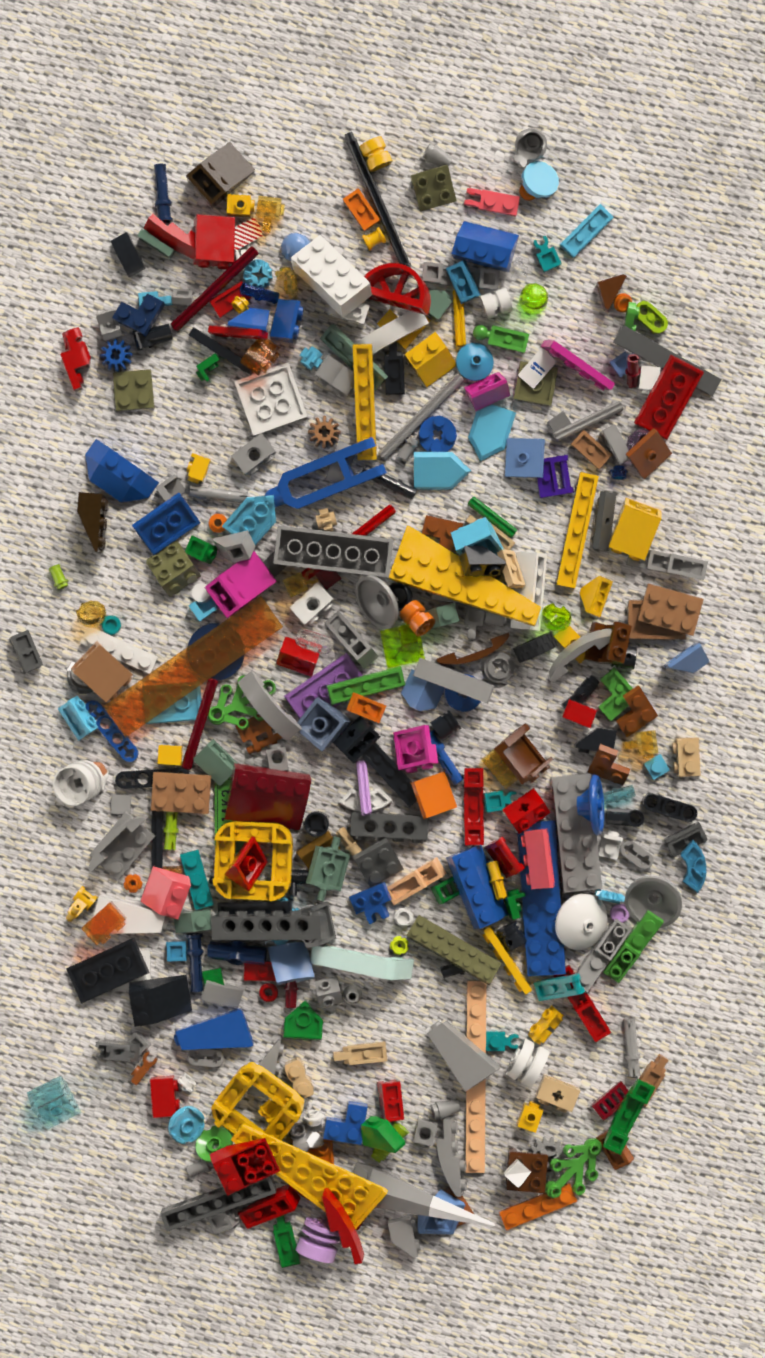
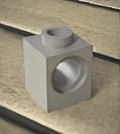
M281 743L269 745L270 749H266L269 769L289 770L286 748L281 747ZM273 753H281L283 760L280 763L273 762Z
M418 1117L413 1142L417 1146L427 1148V1146L433 1145L438 1125L437 1121ZM422 1129L430 1131V1135L426 1138L421 1137L419 1133Z

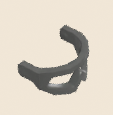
M72 661L67 670V681L70 688L79 694L93 692L90 687L79 685L74 681L71 675V667L75 662Z

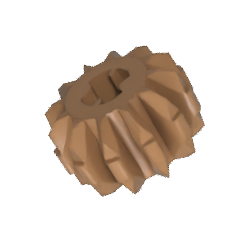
M323 416V422H320L318 417L315 418L318 425L310 423V426L315 429L308 430V434H315L310 438V441L312 442L317 439L316 447L320 445V442H323V449H326V442L329 443L330 447H333L331 440L339 441L334 435L341 434V431L334 430L339 427V424L331 425L334 421L333 418L326 422V416ZM325 427L327 431H330V434H326L327 437H322L319 430L322 431V428Z

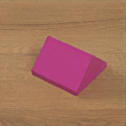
M496 372L464 387L475 411L511 396L507 380L500 372Z

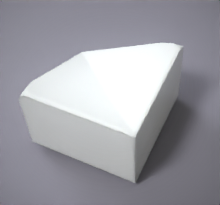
M516 1159L504 1172V1175L519 1188L531 1171Z

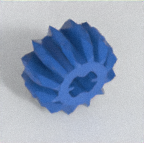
M117 339L113 340L114 345L107 341L106 344L109 348H101L106 354H100V358L105 359L102 362L103 366L109 364V371L115 366V371L119 372V366L121 365L123 370H126L124 362L131 364L127 357H133L132 353L127 352L131 347L129 345L124 347L125 341L123 340L119 345ZM114 351H116L117 353L119 351L121 352L119 354L120 358L118 360H116V358H114V360L112 359V357L114 356Z

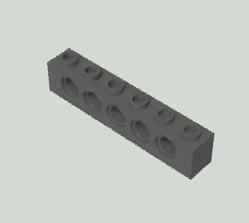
M300 910L290 911V914H283V911H272V914H265V911H254V914H247V911H236L235 914H229V911H219L217 915L211 917L212 940H322L328 937L327 915L320 914L319 910L308 911V914H301ZM285 920L290 924L289 929L285 927ZM303 920L308 923V929L303 927ZM231 921L235 923V929L231 927ZM249 921L253 923V929L249 927ZM267 921H269V922L271 923V925H272V928H271V929H269V928L267 927V925H266V922H267Z
M271 1175L228 1196L224 1187L164 1207L160 1214L168 1232L275 1194L277 1187Z

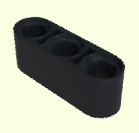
M648 793L642 798V805L645 809L685 822L694 821L698 814L697 809L690 804L653 793ZM649 797L655 798V806H647L646 801ZM669 802H672L674 804V810L670 813H667L665 811V805ZM686 808L692 809V816L690 818L683 816V811Z

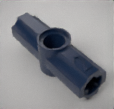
M210 941L208 944V959L223 960L232 965H243L244 963L265 965L266 947L248 946L241 941H232L231 943Z

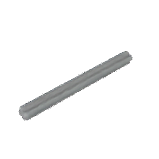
M456 373L378 452L379 456L383 460H387L403 444L405 439L464 382L463 377Z

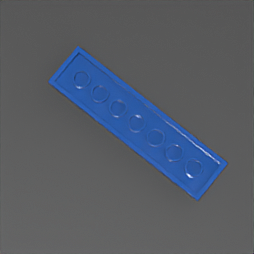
M555 820L538 821L525 830L548 828L555 880L554 888L531 889V885H527L526 874H529V867L524 864V855L527 854L526 847H522L521 841L524 831L518 834L519 863H522L525 867L520 872L521 891H524L526 895L522 897L524 934L527 940L525 943L527 976L566 974L564 944L559 940L555 930L556 916L561 908Z

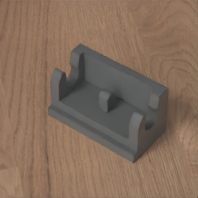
M29 630L9 638L24 674L43 666Z
M696 822L664 838L673 858L679 855L692 840L698 845L707 841V836L700 822Z
M116 1040L96 1042V1047L101 1048L100 1054L96 1055L97 1058L139 1062L140 1043Z

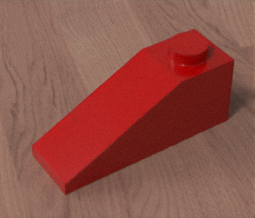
M289 1184L277 1188L275 1194L258 1199L239 1211L238 1215L247 1229L295 1211L301 1199L299 1194L294 1192V1188Z

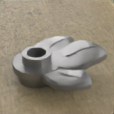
M295 1123L289 1131V1137L293 1140V1146L305 1152H308L309 1148L316 1149L323 1146V1138L318 1133L322 1124L308 1126L307 1123Z

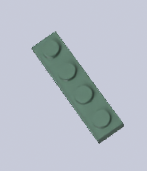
M333 323L320 339L354 371V343ZM373 362L374 391H376L388 376Z

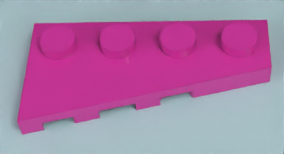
M544 340L540 347L548 351L550 355L562 360L567 367L580 372L579 375L581 377L594 381V385L600 390H612L614 387V382L555 340Z

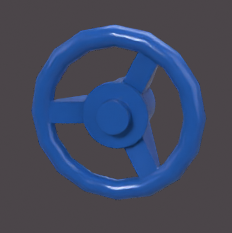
M592 775L589 788L581 796L577 797V812L579 816L591 822L594 835L597 836L602 834L604 828V796L599 776Z

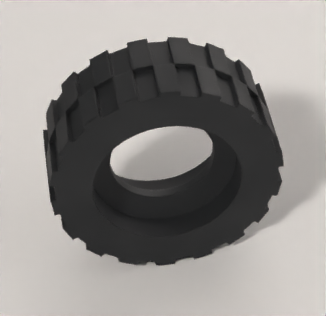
M548 632L513 648L519 663L539 656L558 645L552 632Z

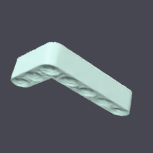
M328 945L312 947L310 957L311 964L387 980L411 979L414 959L381 957Z

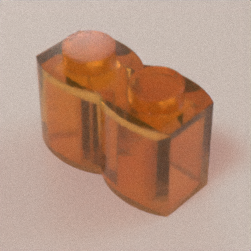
M268 338L266 340L257 339L246 351L240 363L259 376L262 372L266 373L272 365L271 362L274 364L280 356L278 352L281 347Z

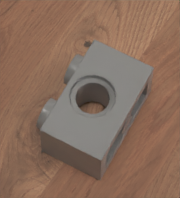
M260 433L231 455V457L245 476L248 473L251 476L260 469L258 467L263 462L267 464L275 458L273 454L276 451L264 435ZM252 451L260 453L258 460L252 461L249 458Z

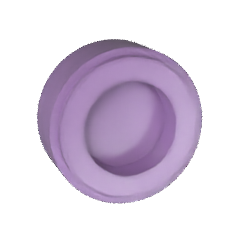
M615 904L610 910V916L613 921L618 919L623 923L629 918V912L624 904Z

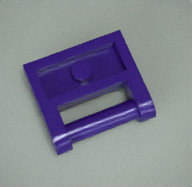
M568 455L544 458L543 478H537L540 498L574 493L567 461H569ZM554 463L560 464L563 482L562 489H558Z

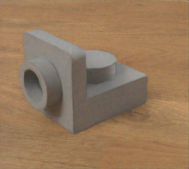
M233 1208L207 1217L214 1233L218 1234L233 1228L240 1222L239 1211Z

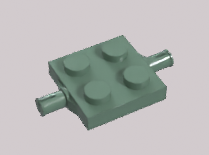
M333 836L331 847H315L306 883L320 888L317 900L324 901L327 890L341 891L351 854L338 849L340 837Z

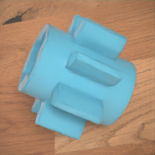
M313 346L309 350L305 347L299 355L302 357L300 363L309 370H312L313 367L318 369L323 362L320 359L323 354Z

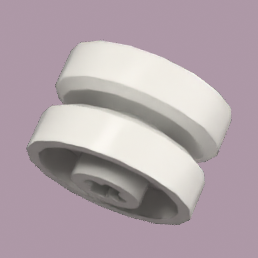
M524 1038L511 1058L506 1076L513 1080L521 1076V1084L531 1088L547 1061L549 1050L539 1046L533 1052L534 1042Z

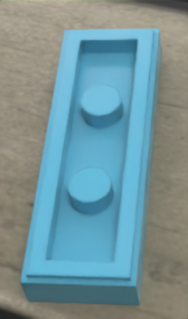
M600 204L560 246L574 258L614 217Z

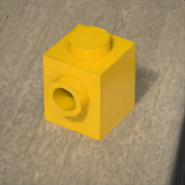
M529 1101V1104L524 1102L517 1126L536 1133L543 1114L540 1104Z

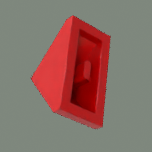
M569 699L562 717L591 728L597 710Z

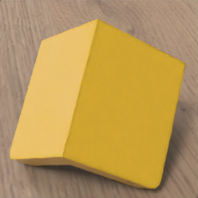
M159 745L157 764L182 765L183 746Z

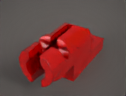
M79 327L62 333L65 350L68 351L60 354L75 392L82 390L81 384H84L81 373L76 371L91 365V356L86 343L83 341L78 342L79 339L83 338Z

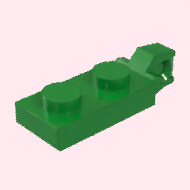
M284 1215L277 1217V1224L273 1225V1233L281 1267L285 1268L301 1264L299 1253L296 1251L297 1244L290 1221L285 1222Z

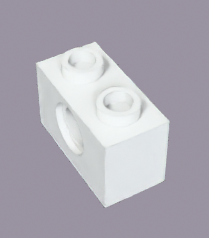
M317 582L289 608L305 625L307 623L311 625L319 618L317 614L321 610L326 612L333 605L331 601L334 599ZM310 600L318 602V608L314 611L309 610L307 607V603Z

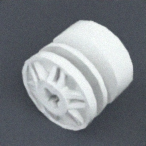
M79 760L60 769L56 773L53 780V789L57 798L62 803L69 806H77L96 797L100 793L104 783L103 775L99 767L93 762Z

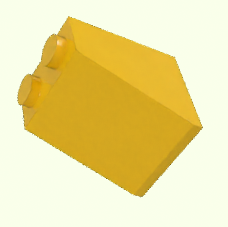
M625 497L609 541L611 551L617 554L626 553L631 559L640 561V559L645 561L662 519L661 510Z

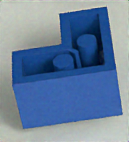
M349 1101L346 1119L327 1116L323 1139L361 1145V1124L366 1120L368 1104Z

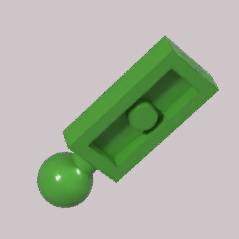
M478 325L473 330L475 339H489L487 345L525 354L529 338L527 333L492 325L491 331H488L483 325Z

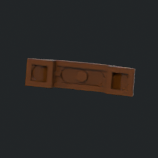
M509 632L490 639L492 647L459 659L456 658L453 652L437 658L436 661L442 664H464L479 660L502 646L509 638Z

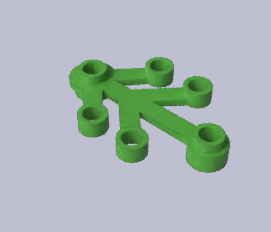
M244 675L238 678V682L244 677ZM271 680L263 681L265 689L272 687V691L268 693L273 696L277 690L276 685ZM224 684L220 689L221 695L217 706L212 707L208 714L209 721L214 725L227 722L237 725L241 730L249 727V721L245 717L237 718L228 714L237 711L253 716L258 721L264 720L262 717H257L258 712L255 708L246 706L250 702L246 696L242 698L243 691L239 684L232 703L226 707L227 697L232 695L233 689L230 685ZM226 687L230 688L228 693L223 692ZM221 713V717L216 719L215 714ZM246 721V725L240 726V722Z
M590 1138L584 1142V1145H565L563 1153L567 1157L571 1158L576 1153L582 1154L578 1158L559 1160L555 1158L551 1160L550 1167L556 1172L561 1171L562 1168H569L556 1182L549 1181L546 1183L545 1193L551 1198L559 1197L561 1188L575 1174L572 1190L577 1195H582L586 1189L582 1181L583 1167L587 1160L586 1178L590 1181H595L598 1178V1172L595 1170L596 1156L602 1150L601 1142L598 1139Z

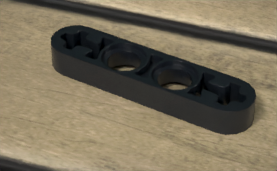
M195 327L188 334L249 375H252L256 369L254 365Z
M184 768L123 771L117 774L115 782L118 787L123 789L152 787L153 772L170 773V771H174V773H180V771H183V774H190V772ZM132 773H135L134 780L136 785H132L133 781L126 782V785L119 782V778H122L123 774H125L126 778H132ZM141 773L147 774L149 777L148 783H139L138 776Z

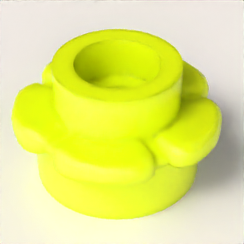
M396 936L391 941L390 948L396 955L405 954L409 949V942L406 938Z

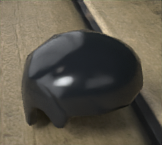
M399 582L389 585L399 600L397 601L398 609L401 611L412 601V591L407 585Z

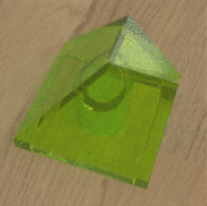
M402 625L380 631L388 668L418 662L419 658L425 659L421 637L416 636L409 628L410 625Z

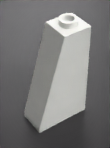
M100 895L89 933H161L163 928L167 929L169 918L158 914L151 908Z

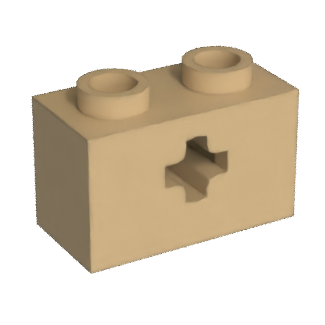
M543 1074L535 1096L539 1099V1103L549 1106V1103L553 1104L557 1110L566 1113L567 1110L573 1111L581 1090L576 1086ZM559 1090L562 1096H558L555 1099L553 1092L557 1093V1091Z

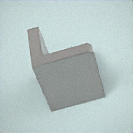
M175 474L156 487L165 501L177 493L182 495L186 492V489Z

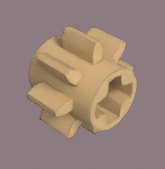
M328 508L320 509V515L315 516L318 529L333 531L332 526L337 525L334 511L329 512Z

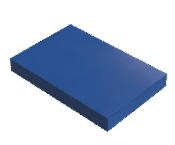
M177 493L132 526L151 553L155 555L201 522L182 495Z

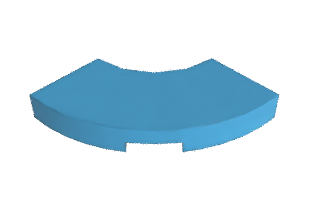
M692 840L680 853L687 865L683 882L698 893L706 878V860L701 848Z

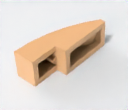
M438 858L432 859L387 887L393 905L419 892L447 874Z

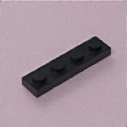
M375 742L362 756L410 808L417 801L411 785L412 781L402 770H398V766Z

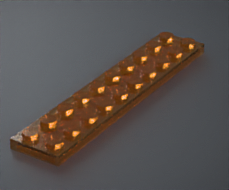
M260 596L104 705V708L126 738L282 629L283 626L263 597Z

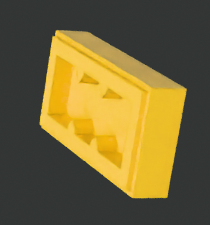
M567 623L554 635V638L566 648L572 642L579 639L580 636ZM585 652L575 658L579 664L585 660Z

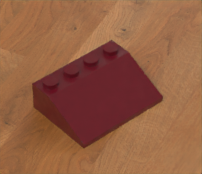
M234 763L224 819L241 822L278 823L288 829L300 830L312 781L310 774Z

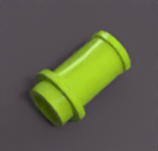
M60 564L49 568L55 582L54 587L61 590L69 586L67 583L69 580L65 578Z

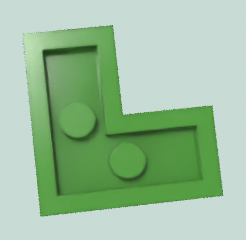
M615 667L600 679L612 695L601 703L598 708L610 721L628 707L623 695L633 689Z

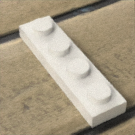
M89 625L80 642L91 648L98 641L117 660L148 674H151L158 659V656Z

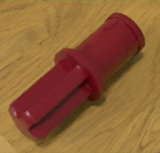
M631 354L627 357L625 373L627 375V385L630 389L638 386V376L641 373L639 368L640 358L636 354Z
M296 981L286 983V987H284L286 990V1008H296L297 990H299V987H297Z

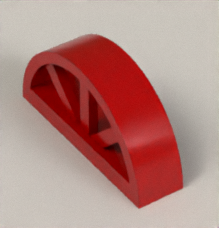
M388 263L375 267L364 275L371 284L372 296L368 298L369 300L428 316L431 304L430 292L425 282L412 268L399 263ZM401 275L394 293L391 292L385 278ZM408 277L417 281L419 287L401 295ZM380 282L382 289H378L373 286ZM420 294L419 300L413 298V297H415V296H417V295Z

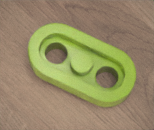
M641 301L636 305V307H639L638 320L652 333L660 334L666 330L668 326L667 318L650 302ZM645 308L647 314L642 315L640 309ZM659 321L661 323V327H655L654 322Z

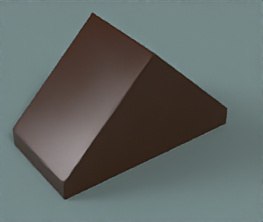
M622 274L597 282L596 286L604 311L608 312L627 277L626 275Z

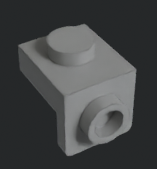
M114 309L96 314L104 341L114 340L122 336L118 322L112 319L115 313Z

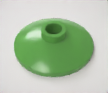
M212 1126L210 1130H203L195 1144L198 1156L202 1160L212 1163L209 1154L226 1146L233 1145L231 1141L232 1135L222 1126L219 1128ZM214 1145H219L216 1149H213Z

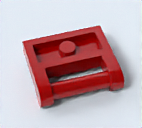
M502 836L490 842L484 848L493 861H498L499 869L508 878L518 874L525 867L522 863L518 862Z

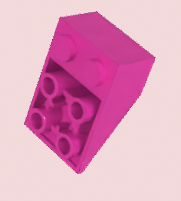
M253 551L250 559L237 562L204 588L224 615L229 618L276 583L277 580L256 552Z

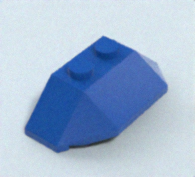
M97 439L85 454L89 481L121 503L147 499L159 484L158 481Z

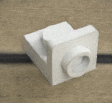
M608 830L607 834L603 833L599 856L618 859L620 845L623 841V838L619 837L618 832Z

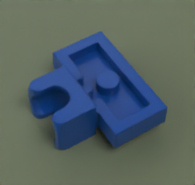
M385 882L349 896L355 913L364 912L369 924L376 922L375 913H378L382 919L389 917L385 903L392 900Z

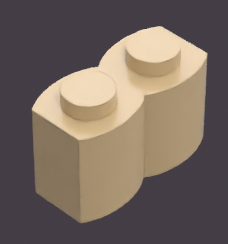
M296 1057L285 1062V1073L288 1079L293 1082V1089L303 1099L313 1095L314 1085L311 1078L306 1074L303 1061Z

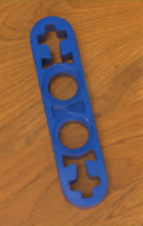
M96 700L87 702L85 706L88 712L90 704H97L98 708L96 710L98 713L101 714L102 711L105 713V715L98 718L96 724L100 732L118 754L127 762L136 760L139 755L137 747L101 703ZM94 712L89 713L94 718L97 717ZM103 718H108L111 721V726L108 729H103L100 726ZM115 733H120L123 736V741L120 744H116L112 740ZM128 741L129 745H126L129 750L134 749V757H126V750L122 748L120 751L118 747L123 746Z

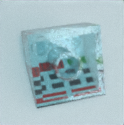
M62 1076L54 1078L27 1092L32 1111L47 1130L82 1113Z

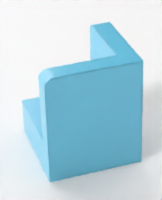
M212 598L206 603L194 601L189 605L200 622L219 609Z

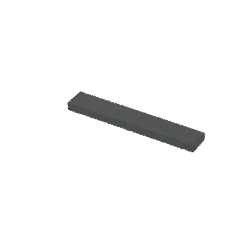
M621 325L613 343L638 355L651 364L661 367L662 370L670 355L702 370L704 374L696 388L710 396L714 395L722 380L625 325Z

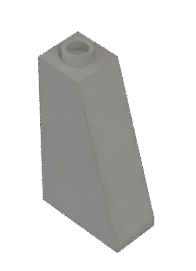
M439 1020L430 1026L432 1030L427 1033L465 1092L500 1069V1066L448 1021L441 1023Z

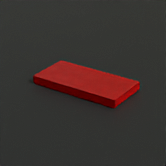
M670 355L634 423L648 431L654 428L662 438L667 440L704 372Z

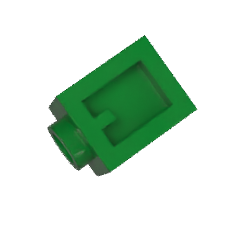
M216 353L196 366L198 369L196 374L201 381L205 380L207 384L211 381L205 371L211 372L219 366L217 363L220 362V359Z
M192 535L185 552L200 561L211 564L216 558L218 549L215 545Z
M518 888L509 890L507 897L504 899L509 918L513 920L521 918L519 914L521 906L519 901L515 899L526 896L525 892L519 891Z

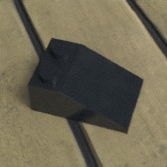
M187 974L129 982V998L134 1027L156 1024L192 1011Z

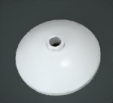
M583 893L572 896L561 906L556 916L555 930L562 944L574 950H584L593 946L604 934L607 926V911L602 901L591 894Z

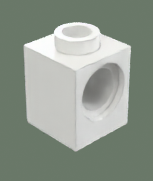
M641 366L637 390H641L642 394L649 395L660 375L661 367Z

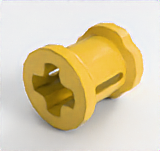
M379 227L368 235H362L369 251L380 243H386V239Z

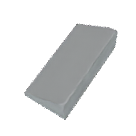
M616 425L602 430L600 436L608 451L612 454L611 457L616 466L628 461L629 459L625 454L629 449Z

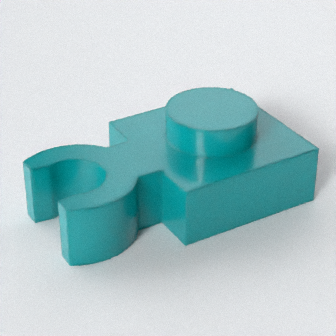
M543 236L544 245H539L537 240H534L533 244L537 250H540L536 257L545 273L560 266L562 263L554 246L548 248V238Z
M503 790L483 793L485 812L504 809L505 804L509 805L512 803L510 797L516 795L517 792L509 791L505 795Z
M486 1031V1051H505V1046L517 1049L519 1045H513L511 1040L519 1038V1035L511 1034L505 1037V1031Z

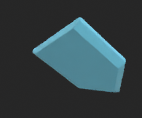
M492 404L476 411L468 438L480 462L505 449L516 412Z
M414 452V489L452 490L471 472L453 452Z
M274 495L247 497L222 527L231 534L248 530L256 546L276 523Z

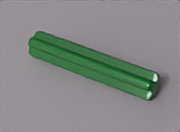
M472 497L469 500L468 506L481 516L486 517L489 522L507 536L512 538L517 532L515 527L476 497Z

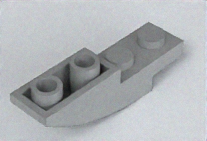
M618 919L611 923L579 966L580 968L577 973L580 974L581 986H584L585 993H588L607 963L612 960L631 932V929Z
M448 1116L443 1120L444 1135H440L436 1139L437 1151L442 1171L450 1188L457 1197H461L464 1191L467 1190V1180L464 1179L467 1164L466 1160H463L462 1154H456L458 1153V1141H455V1134L458 1132V1123L455 1122V1116Z

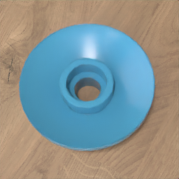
M480 343L466 344L457 353V369L468 380H482L493 369V356L490 350ZM474 357L479 359L478 364L473 361Z

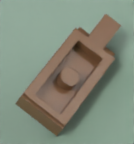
M661 1054L656 1057L654 1062L650 1061L639 1078L655 1086L652 1096L665 1077L666 1069L664 1067L668 1059Z

